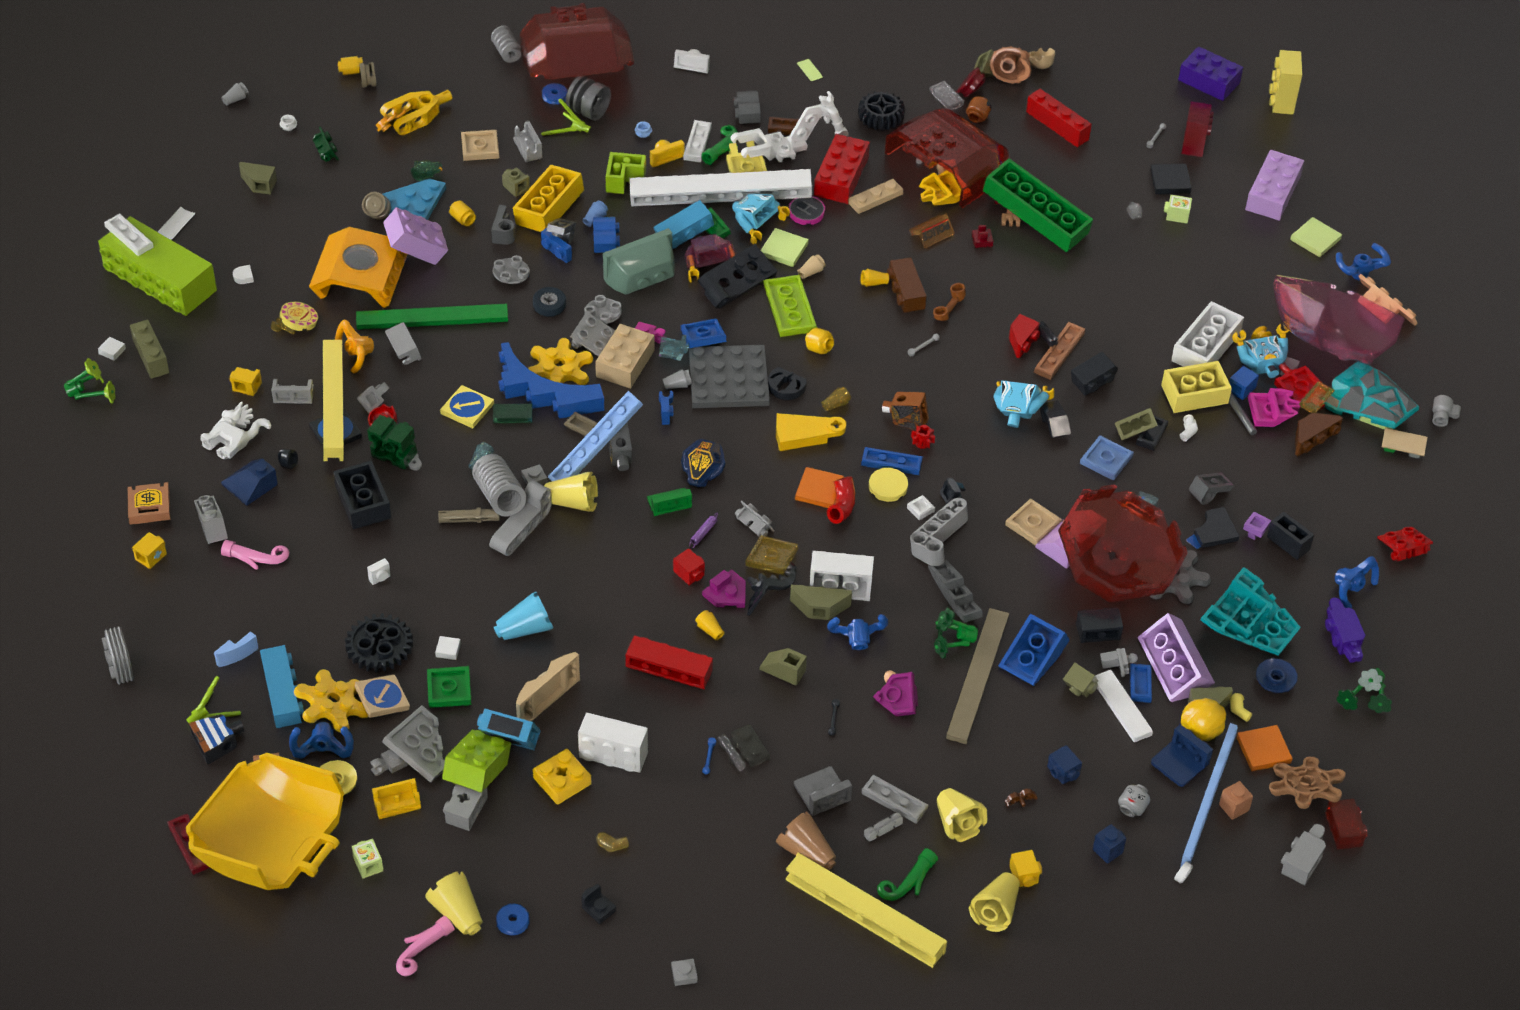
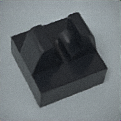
M946 478L940 494L946 504H948L955 498H962L961 491L966 489L962 483L955 482L953 478Z

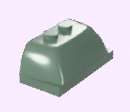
M668 228L604 252L603 273L605 282L615 291L629 294L675 276V257L672 250L671 230Z

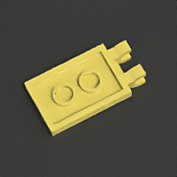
M754 141L746 142L747 147L755 146ZM736 143L729 144L730 151L729 155H726V161L730 173L767 171L763 155L750 158L747 154V157L743 158L741 153H738Z

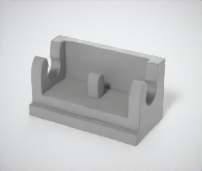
M530 121L524 123L525 128L523 131H519V127L516 126L513 140L525 162L541 159L542 143Z
M404 322L385 330L398 358L403 359L409 356V358L402 361L404 365L422 359Z
M273 379L271 389L273 403L312 404L314 393L313 379H308L307 386H279L277 384L278 379Z

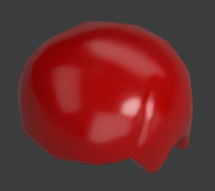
M382 404L380 407H376L369 412L367 420L370 426L379 415L392 418L397 424V413L393 406L389 407Z

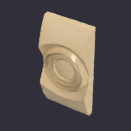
M573 652L551 661L547 671L540 674L535 680L526 682L516 701L517 718L533 721L580 680L579 654Z

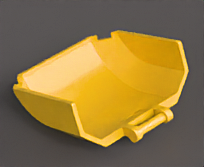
M270 753L259 755V760L247 764L246 761L238 763L186 826L190 841L188 842L189 849L203 863L229 878L266 890L289 888L301 871L310 877H314L318 872L319 866L332 849H336L340 844L339 840L330 834L339 823L344 792L335 773ZM325 844L313 861L308 863L320 846Z

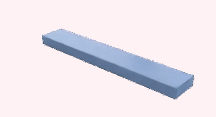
M628 391L553 470L548 478L551 481H556L578 475L642 407V402Z

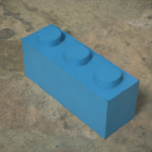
M699 200L654 226V230L657 233L669 228L672 232V249L704 230L709 229L714 225L711 212Z

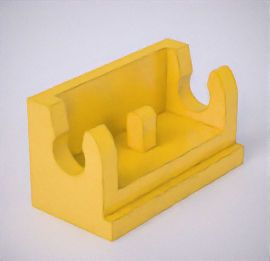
M415 778L372 789L379 819L421 809Z

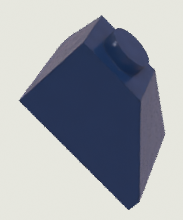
M263 458L251 461L221 482L227 490L246 506L278 485L275 468Z

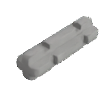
M894 813L890 816L891 818L883 819L874 824V827L871 826L864 830L865 838L868 841H872L877 838L876 836L894 829L893 826L898 827L903 824V817L900 813Z

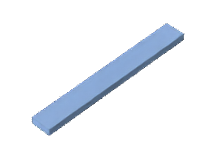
M1230 723L1180 867L1186 861L1191 864L1236 737L1238 727L1235 724Z

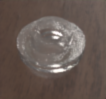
M1133 201L1130 202L1129 206L1126 207L1128 214L1132 219H1139L1142 217L1141 213L1143 212L1141 206Z

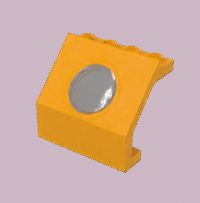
M347 227L328 236L309 288L320 299L327 296L329 288L333 284L368 292L385 308L390 304L408 254L391 248L388 236Z

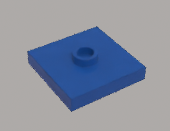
M717 319L680 325L681 332L689 348L727 342L726 335Z

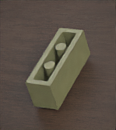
M149 320L131 324L130 329L133 342L150 378L168 374L167 358Z

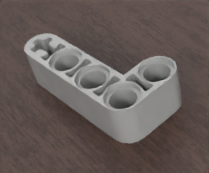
M534 480L530 481L525 488L526 502L524 507L518 513L510 516L490 540L489 546L506 556H510L547 516L551 509V490Z
M962 498L951 500L912 533L910 542L914 557L931 566H940L945 562L943 542L968 521L966 500Z

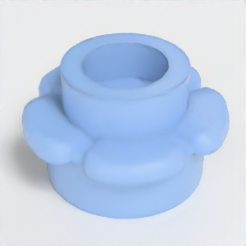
M639 122L635 127V134L641 138L649 136L652 132L648 122Z

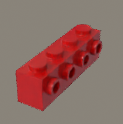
M1038 89L1028 96L1026 112L1076 147L1090 139L1092 124L1042 89Z
M634 636L625 654L626 667L700 689H705L713 671V658L704 654L690 652L686 649L669 646L666 643L655 642L645 637Z

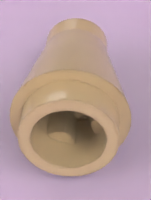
M812 255L797 272L802 279H805L808 276L823 271L826 265L820 255Z

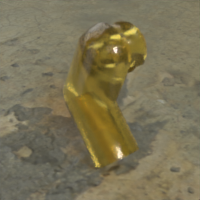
M600 832L596 837L598 845L609 852L629 847L626 836L614 839L609 834Z

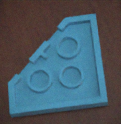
M426 179L383 193L382 195L387 197L391 203L389 215L397 207L428 220L446 189V183Z

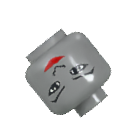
M1140 784L1136 786L1128 785L1118 799L1120 810L1129 817L1141 816L1151 801L1147 793L1148 790Z

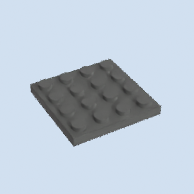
M764 345L689 348L692 408L769 406Z

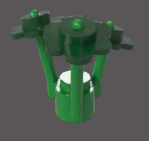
M950 608L941 611L935 623L939 633L938 638L935 640L934 648L942 659L946 657L948 648L957 646L969 647L970 642L974 643L978 635V630L975 626L954 620L955 612ZM948 628L957 630V638L961 641L947 643L942 633Z

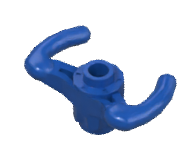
M1377 243L1372 244V249L1377 251L1383 258L1371 259L1366 254H1358L1355 256L1351 266H1347L1344 263L1342 253H1336L1338 267L1345 274L1352 275L1356 280H1360L1358 277L1360 274L1367 278L1370 271L1389 266L1391 259L1388 252Z
M1370 556L1366 558L1365 561L1353 569L1344 567L1336 572L1335 582L1339 585L1340 601L1343 603L1344 608H1352V604L1347 598L1348 589L1358 592L1364 588L1366 583L1365 575L1370 569L1372 571L1371 584H1378L1379 566L1375 557Z
M880 614L878 616L880 622L868 626V623L864 622L863 619H855L846 627L838 625L840 619L835 617L828 622L827 629L831 633H841L849 637V645H852L853 650H863L868 648V644H870L869 635L875 631L884 630L888 626L889 621L886 616Z
M327 722L316 724L312 730V736L300 748L297 746L298 736L301 732L300 728L295 727L290 734V750L293 756L298 759H303L310 752L332 751L340 758H347L351 756L354 748L352 734L346 726L340 730L345 738V747L333 736L334 729Z

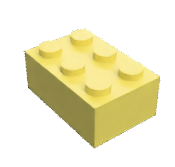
M1280 50L1279 57L1275 58L1274 66L1276 70L1272 71L1273 84L1270 83L1269 94H1272L1270 95L1269 105L1272 106L1273 113L1294 114L1302 79L1301 52Z
M1219 361L1164 370L1161 385L1174 413L1228 404L1232 389Z

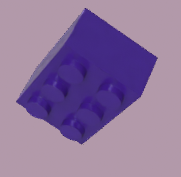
M1198 46L1181 64L1178 80L1224 101L1240 84L1243 67Z

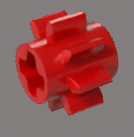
M927 425L917 426L916 431L911 433L912 444H916L920 449L930 448V443H935L934 429Z

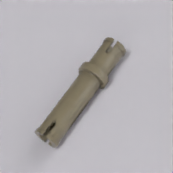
M481 507L472 510L439 511L438 513L439 523L500 521V515L493 509H481Z

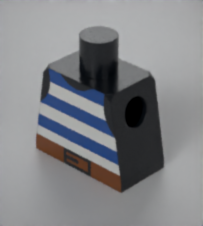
M222 714L189 723L191 735L207 765L237 747L235 735L245 731L240 720L228 724Z

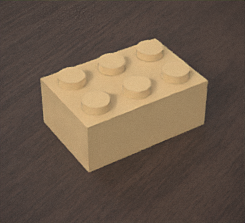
M619 324L596 360V377L631 389L655 351L654 335Z

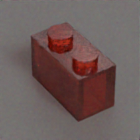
M1355 800L1329 801L1325 815L1337 850L1362 847L1365 838L1368 836L1366 825L1362 823L1361 809L1356 806Z

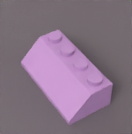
M1167 613L1137 637L1171 702L1188 698L1190 688H1209L1215 683L1181 619Z

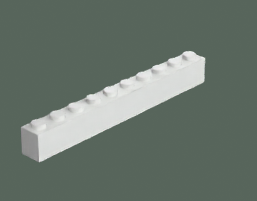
M810 169L630 178L631 207L693 204L699 200L702 203L741 201L748 194L774 195L775 199L812 198Z

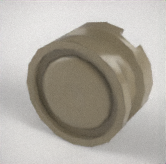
M369 62L366 65L360 63L362 88L368 85L375 87L374 62Z
M370 192L363 199L362 209L371 218L381 220L390 213L391 203L381 193Z

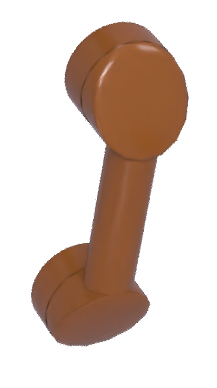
M955 283L950 287L952 299L946 307L938 306L933 310L936 320L945 321L949 319L952 309L966 296L964 284Z

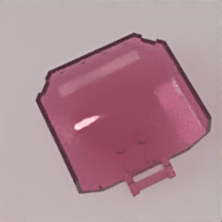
M1276 275L1274 294L1279 316L1286 328L1303 341L1321 351L1330 352L1338 356L1340 360H1357L1365 364H1371L1374 358L1376 359L1396 343L1404 317L1354 291L1348 290L1347 293L1335 290L1336 285Z

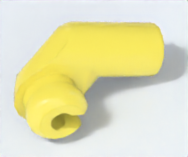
M1234 693L1230 698L1231 712L1248 722L1252 717V713L1243 706L1244 696L1240 693Z

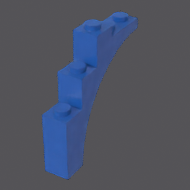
M509 342L501 343L502 351L498 353L500 363H504V365H502L503 372H501L502 380L498 382L500 392L504 391L506 399L526 395V400L531 402L532 409L552 405L553 411H557L559 419L570 417L574 412L583 415L604 411V396L600 384L569 385L543 378L530 371L518 360Z

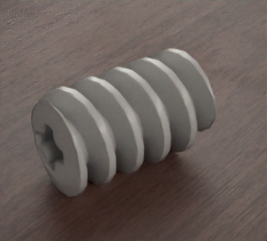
M508 26L497 27L492 32V42L505 62L512 63L517 61L521 57V46Z

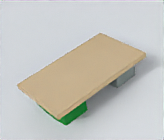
M1385 428L1382 447L1387 452L1394 453L1397 450L1409 453L1410 457L1420 458V456L1425 455L1427 437Z

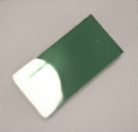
M493 404V423H532V404Z

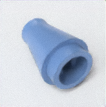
M602 201L593 202L583 218V223L591 227L593 225V217L606 216L608 207Z

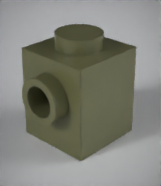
M1076 663L1072 665L1063 678L1066 685L1070 687L1069 690L1078 697L1082 694L1087 698L1098 687L1096 676Z

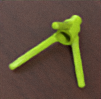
M559 99V102L568 112H563V115L573 122L572 126L542 132L541 134L544 136L577 130L589 133L591 126L586 125L584 121L580 120L562 99Z
M219 676L214 678L198 707L186 719L188 723L220 714L224 715V717L241 715L240 711L209 714L204 708L213 694V689L219 680Z

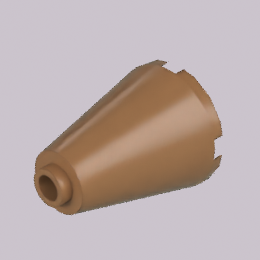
M807 811L806 813H801L786 827V834L784 835L781 832L776 839V843L793 855L796 856L797 853H800L827 870H830L836 864L834 861L836 855Z

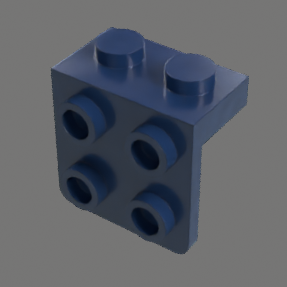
M1180 724L1174 729L1172 741L1152 758L1151 764L1178 786L1184 787L1209 765L1213 749L1206 742L1196 737L1191 730L1186 729Z

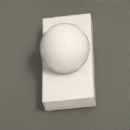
M676 49L674 68L708 73L710 55L701 54L696 49H691L690 51Z

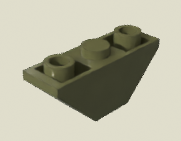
M791 584L790 601L808 618L830 620L851 606L852 590Z

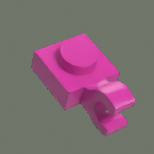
M638 322L635 329L653 334L655 342L664 344L666 330L662 328L656 330V326Z

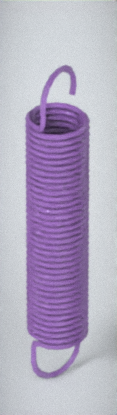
M717 515L716 517L710 516L690 539V544L692 543L694 547L699 544L717 522Z

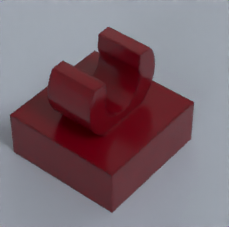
M979 225L978 230H972L975 248L993 247L994 241L991 230L986 229V225Z

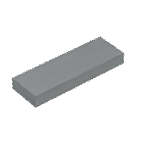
M872 775L862 788L863 795L896 813H900L901 816L916 824L928 809V804L875 775Z

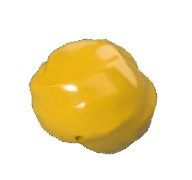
M1209 698L1195 699L1188 703L1182 712L1181 725L1191 730L1196 737L1204 742L1219 736L1225 729L1226 711L1215 700Z

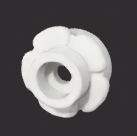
M284 115L281 118L280 127L286 131H291L296 128L297 121L292 115Z

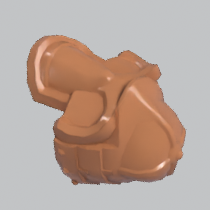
M1012 46L1002 47L994 51L990 60V71L1003 82L1020 84L1021 81L1026 80L1031 75L1030 53Z

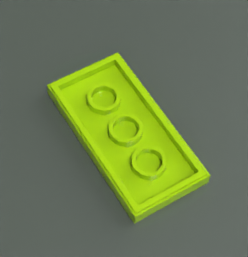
M800 275L764 280L763 285L780 337L809 333L813 328H817Z

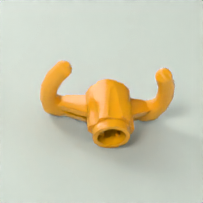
M345 319L341 321L337 328L335 340H342L343 333H345L347 337L345 350L349 355H357V361L351 368V372L355 374L361 369L365 355L373 352L374 342L368 336H360L350 325L349 321Z

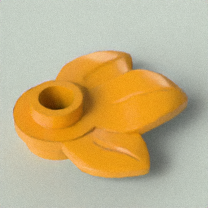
M404 108L399 115L394 113L389 119L386 116L375 125L378 128L377 131L382 130L385 132L392 126L390 122L402 117L406 109Z

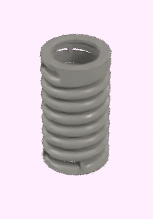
M488 454L478 459L473 466L472 475L493 510L501 516H512L518 513L525 505L526 493L505 460L497 454Z

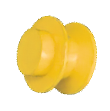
M1260 326L1253 331L1251 339L1270 337L1272 333L1267 331L1266 326Z

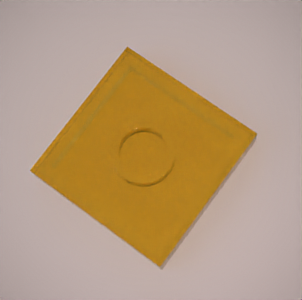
M760 536L745 560L746 566L783 575L798 551V544Z

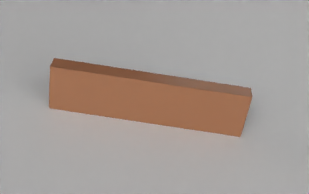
M1068 322L1057 337L1058 344L1048 349L1035 367L1034 373L1051 380L1085 334V328Z

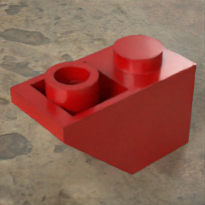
M1019 314L1011 324L1009 339L1017 358H1020L1024 352L1027 353L1031 343L1037 341L1040 335V331H1038L1039 322L1022 314Z

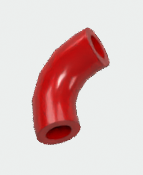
M852 476L833 481L836 500L827 509V517L834 524L845 521L853 511L856 493Z

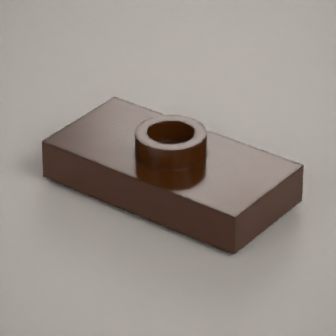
M769 117L768 133L781 132L783 135H790L799 119Z

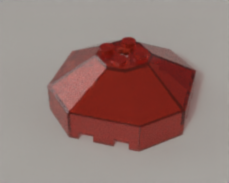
M1115 484L1101 486L1097 490L1083 489L1058 529L1075 582L1109 603L1163 594L1172 583L1188 554L1186 546H1182L1180 540L1181 532L1178 523L1173 520L1168 527L1164 513L1160 510L1161 508L1148 503L1134 494L1135 492L1122 491L1113 493L1117 488ZM1115 552L1117 559L1110 560V555L1107 553Z

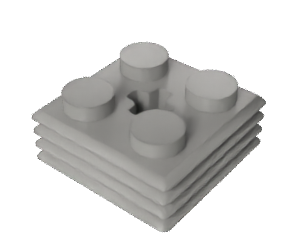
M121 627L110 628L109 631L106 629L102 643L106 661L110 666L111 679L116 678L119 685L121 682L133 681L130 657Z

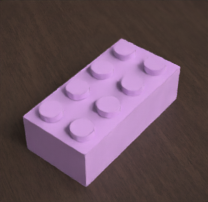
M1270 150L1248 194L1245 210L1280 221L1301 177L1304 160Z

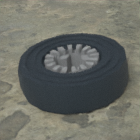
M544 287L535 292L533 296V308L540 315L546 317L556 316L562 313L566 307V296L558 288Z

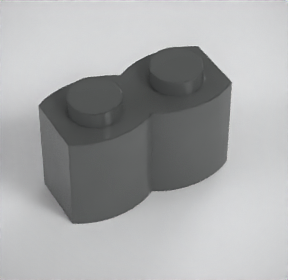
M758 91L736 92V97H733L735 119H739V124L761 123Z

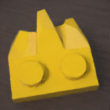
M952 168L939 175H936L935 172L924 178L919 187L925 189L920 194L922 202L932 201L933 205L953 204L970 195V190Z

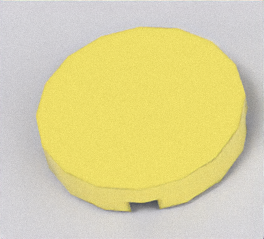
M881 468L876 470L869 479V491L882 501H897L900 497H904L908 490V479L898 469Z

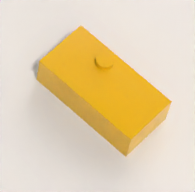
M550 165L513 207L516 225L541 232L547 228L548 223L561 218L584 191L582 174Z

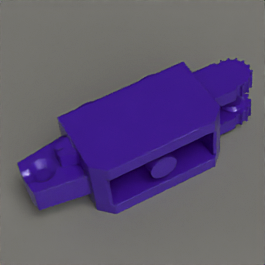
M1333 597L1329 601V607L1327 608L1328 618L1325 620V627L1331 633L1333 646L1337 647L1340 655L1345 654L1350 663L1362 661L1363 653L1361 648L1366 635L1355 610L1349 607L1344 608L1340 599Z

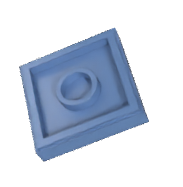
M1099 436L1080 459V464L1114 481L1131 460L1134 452Z

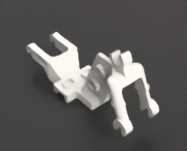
M828 91V97L819 96L820 105L807 107L804 110L790 136L784 137L781 132L764 135L758 128L734 133L731 136V141L734 144L736 140L739 143L755 141L758 144L757 146L744 148L741 151L743 158H746L747 154L750 158L764 155L770 161L776 157L780 163L783 162V158L790 157L793 160L796 157V152L807 150L808 144L806 140L818 120L823 116L827 124L830 122V119L832 120L836 130L835 134L848 136L849 132L842 124L843 120L840 118L839 112L834 105L833 95Z

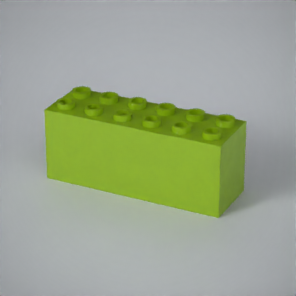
M131 216L127 220L153 242L152 249L137 256L111 232L98 241L103 267L108 272L111 271L120 279L126 280L135 288L143 290L147 295L153 296L162 304L168 305L174 311L180 312L185 316L217 291L213 265Z

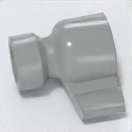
M1436 396L1432 407L1434 413L1433 424L1443 427L1448 424L1449 417L1453 419L1459 418L1461 406L1453 404V400L1449 396Z

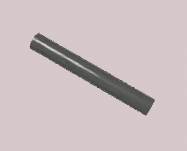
M1231 392L1229 398L1230 405L1250 435H1255L1257 433L1256 428Z

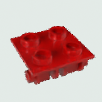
M1405 527L1399 531H1390L1384 535L1377 536L1379 540L1393 550L1391 558L1396 561L1404 560L1406 557L1409 559L1427 554L1430 551V544H1433V541L1414 527Z

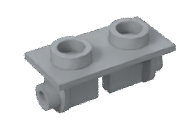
M741 501L743 508L737 509L735 512L736 518L746 526L753 522L749 529L759 537H766L769 529L772 532L775 531L770 525L772 521L764 514L760 516L757 513L758 510L751 503L746 505Z

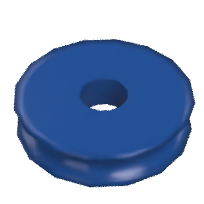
M548 84L542 90V98L549 104H561L559 99H562L564 102L566 101L568 89L562 84Z
M507 904L496 915L497 927L506 935H519L529 926V912L520 904ZM514 917L516 921H510L509 919Z

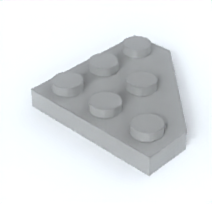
M421 705L386 735L382 743L429 782L434 781L444 770L445 760L442 757L443 746L441 735L438 733V718Z

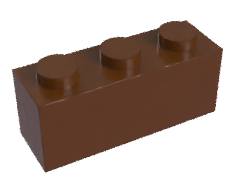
M912 258L891 260L887 273L889 274V280L891 279L892 290L897 294L898 305H901L903 312L925 309L926 293Z

